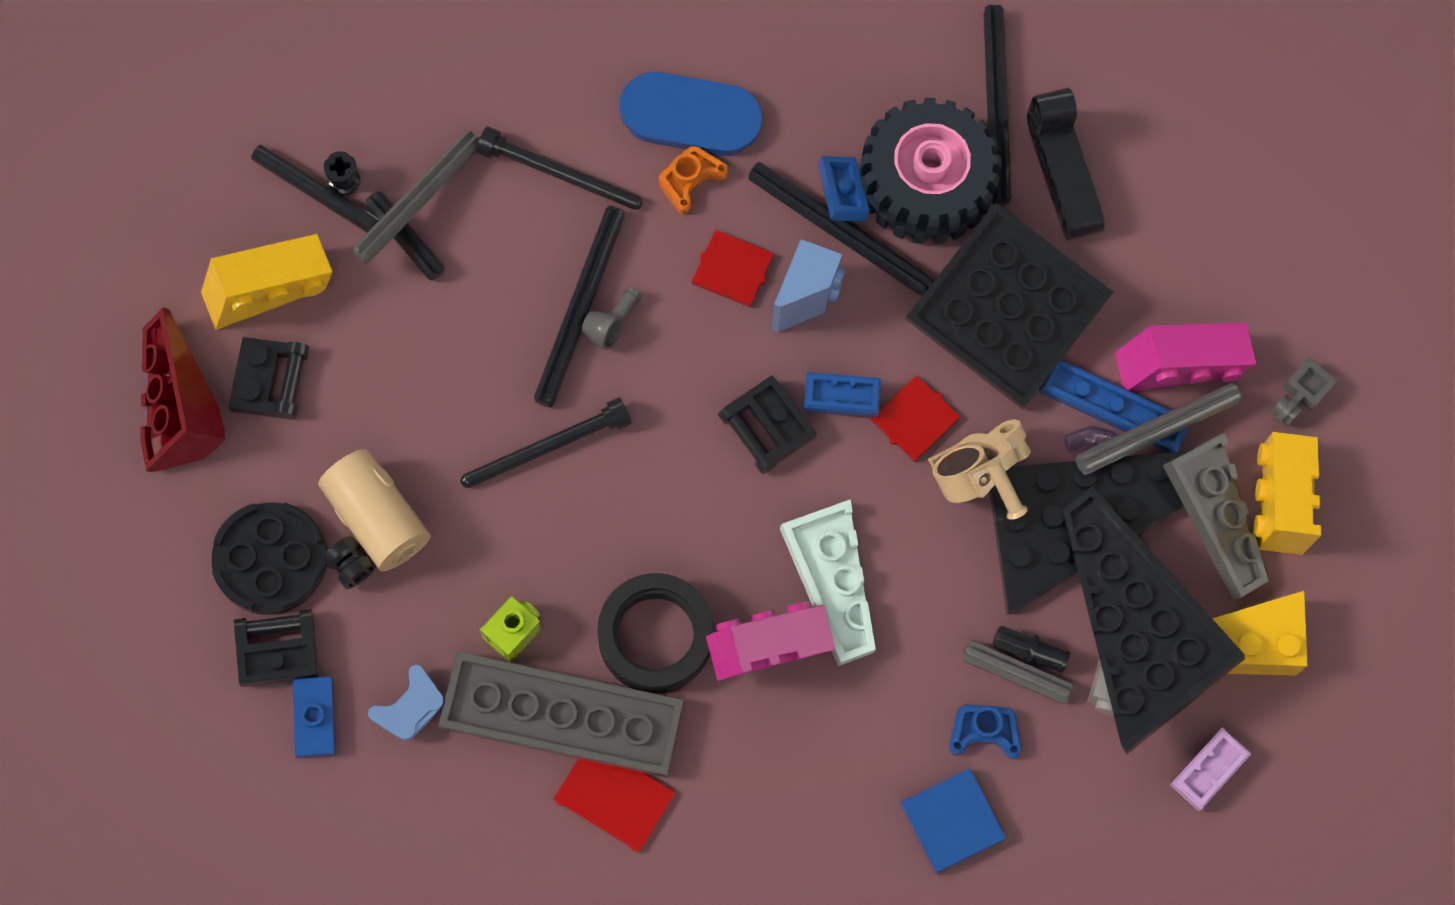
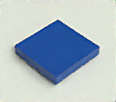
M970 768L900 803L935 874L1006 839Z

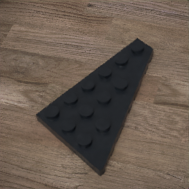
M1188 451L1125 456L1087 475L1080 472L1075 461L1009 468L1006 474L1021 504L1027 506L1028 510L1017 519H1008V510L996 486L994 485L989 491L1006 614L1016 613L1020 608L1078 574L1063 514V509L1093 486L1138 536L1166 516L1184 507L1163 465Z
M1091 486L1063 509V514L1121 747L1128 754L1245 660V654Z

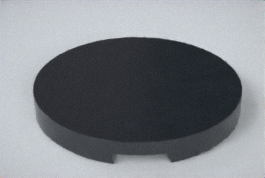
M273 502L253 503L239 509L222 524L213 541L211 564L212 573L218 587L233 604L251 613L272 615L284 613L298 607L312 596L325 574L327 565L322 557L327 549L318 526L304 511L285 502L284 504Z

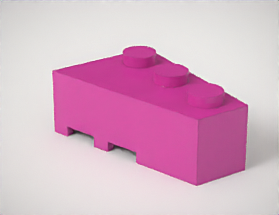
M1247 323L1150 325L1115 352L1122 388L1130 392L1216 380L1233 382L1243 378V373L1256 365Z
M809 601L787 606L788 613L775 616L774 610L752 615L753 621L740 624L739 619H734L717 624L718 631L706 636L717 681L836 650L824 605L810 607Z

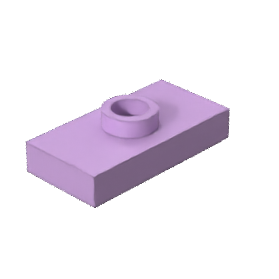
M1222 727L1174 779L1170 786L1197 811H1200L1249 758L1251 753Z

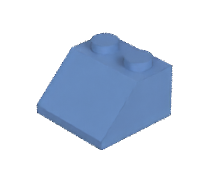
M800 239L774 303L772 331L780 332L822 315L826 312L829 302L836 304L846 269L840 268L843 254Z

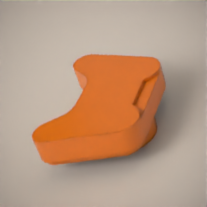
M690 146L660 173L659 187L678 213L686 215L691 211V193L706 180L726 179L729 169L727 164L700 147Z

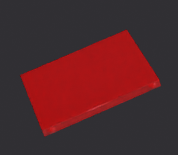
M578 759L553 800L557 805L564 806L631 847V850L640 853L676 792L642 772Z

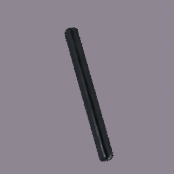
M988 5L984 11L988 127L990 128L988 137L993 136L996 138L999 146L997 154L1001 157L1000 179L992 203L1006 205L1009 204L1011 199L1004 9L1001 5Z
M757 162L751 169L748 177L751 182L920 296H923L934 282L933 277L851 222L831 220L827 206L763 163Z
M608 206L603 214L534 395L535 402L541 406L552 407L556 400L581 334L583 322L589 313L625 218L624 211L620 208Z

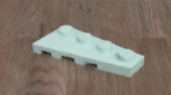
M851 499L783 523L780 526V531L812 606L824 605L836 648L832 653L838 666L870 655L876 650L869 606L865 598L863 586V570L860 567L857 550V534L852 520Z

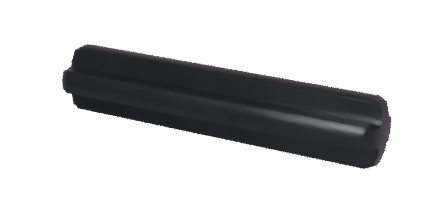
M381 191L374 192L366 199L368 209L378 219H381L393 207L392 203ZM409 223L393 237L428 280L433 281L444 273L445 270L442 262Z

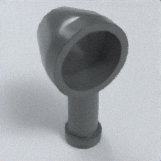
M627 287L612 312H589L583 322L582 331L598 347L604 350L611 349L621 334L623 320L635 303L641 300V294L636 289Z

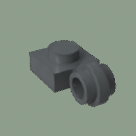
M1309 357L1283 386L1294 397L1291 399L1285 395L1271 410L1276 415L1274 419L1279 424L1283 421L1286 425H1289L1303 410L1298 405L1299 402L1312 411L1338 381Z

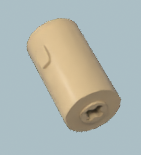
M361 449L346 455L321 476L318 482L319 488L334 507L342 523L350 529L380 571H388L403 564L419 552L431 537L429 531L396 488L393 479L379 465L369 450Z

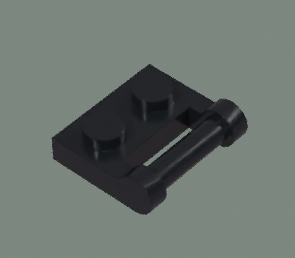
M243 337L228 405L230 411L282 419H295L297 406L294 403L302 363L308 357L309 346L300 342L284 343ZM279 357L288 358L280 401L271 402Z
M773 375L725 406L718 413L724 424L729 423L757 461L755 466L761 474H765L773 469L780 461L816 437L815 430ZM749 409L775 443L776 448L770 452L766 450L740 415L745 410Z
M312 609L300 610L298 615L247 621V618L234 619L238 678L241 687L319 677ZM301 630L302 638L249 645V636Z

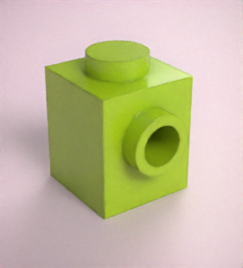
M511 596L480 629L481 636L511 663L542 630L540 621L537 619L540 613L526 600L519 603Z

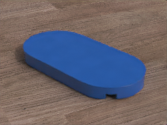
M648 72L632 79L623 89L619 101V112L623 124H625L633 136L649 143L683 149L695 146L711 154L729 156L740 153L742 149L747 148L749 145L751 146L757 140L761 131L762 112L757 100L745 89L730 84L663 72Z

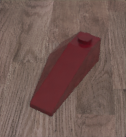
M162 307L143 327L142 371L148 373V384L146 392L141 394V406L147 407V426L140 427V442L145 469L147 472L152 473L204 460L226 440L219 406L170 310Z

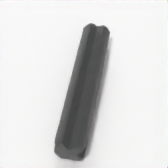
M974 640L968 643L964 651V662L1058 703L1065 704L1070 698L1073 685L1066 680Z

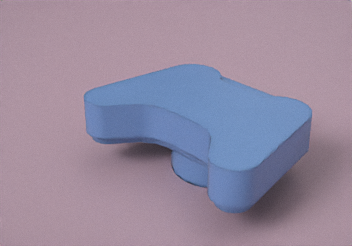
M420 665L410 667L408 671L409 688L396 703L391 706H372L368 710V716L372 722L402 741L412 740L441 711L444 705L443 696Z

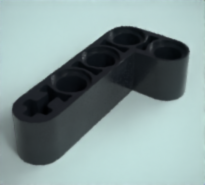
M1069 87L1034 95L1027 112L1029 133L1062 232L1067 240L1102 232L1105 227L1103 212L1074 129L1077 119V105L1074 94Z

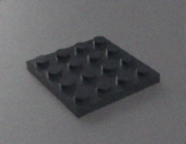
M995 203L912 308L905 320L1023 409L1110 298L1113 291L998 203Z

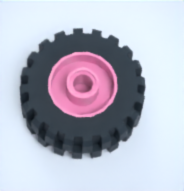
M924 98L923 104H917L916 100L913 99L904 102L900 111L897 107L891 108L885 112L884 120L878 119L872 126L870 136H867L863 147L859 169L860 181L865 191L869 213L877 212L876 222L883 229L888 225L894 228L892 235L903 239L904 235L914 237L913 243L923 244L925 239H933V244L945 243L948 235H951L954 240L964 236L967 227L974 229L981 222L982 216L987 214L1000 179L1001 157L997 154L999 146L995 137H988L990 128L983 120L977 123L974 120L975 113L967 107L961 111L955 108L956 102L946 100L945 104L936 103V98Z

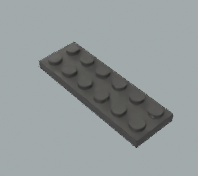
M457 651L438 727L442 730L667 778L684 700Z

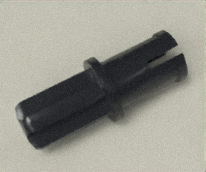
M999 626L993 638L994 647L1024 658V662L1027 664L1032 661L1056 670L1058 673L1064 672L1071 651L1039 640V635L1035 634L1031 637L1005 626Z

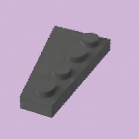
M1224 432L1169 461L1163 467L1232 599L1235 600L1269 581L1256 536L1251 534L1248 529L1246 515H1249L1245 500L1240 501L1235 484L1238 474L1235 464L1229 463L1225 446H1228L1229 443Z

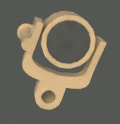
M1019 420L1005 421L988 434H970L956 445L928 459L933 468V476L946 500L960 503L977 497L984 498L995 485L1008 510V519H1017L1027 512V506L1021 504L1006 474V471L1016 462L1026 459L1031 453V449L1025 441L1026 432ZM986 454L993 455L995 458L989 461Z

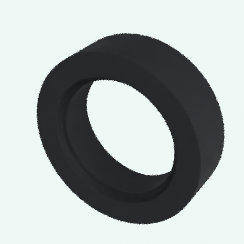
M649 573L633 577L619 585L609 595L601 609L597 629L600 653L606 667L613 676L632 689L649 693H666L679 689L691 682L702 671L710 656L706 636L713 633V620L710 609L702 595L692 585L678 577L662 573ZM664 599L678 605L689 617L694 632L693 641L685 656L675 664L657 669L646 668L630 660L621 649L617 637L619 623L624 614L641 601Z

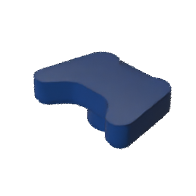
M961 706L956 712L948 747L949 752L954 756H958L972 743H986L997 745L1007 758L1016 759L1021 753V744L1015 712L1007 707Z

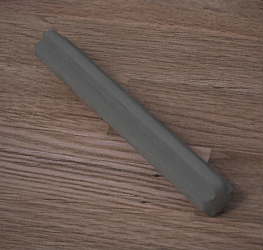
M471 131L464 132L354 246V256L364 264L369 263L476 152L479 137Z
M1229 383L1078 454L1075 459L1076 465L1082 474L1087 475L1238 404L1242 398L1241 392L1236 384Z

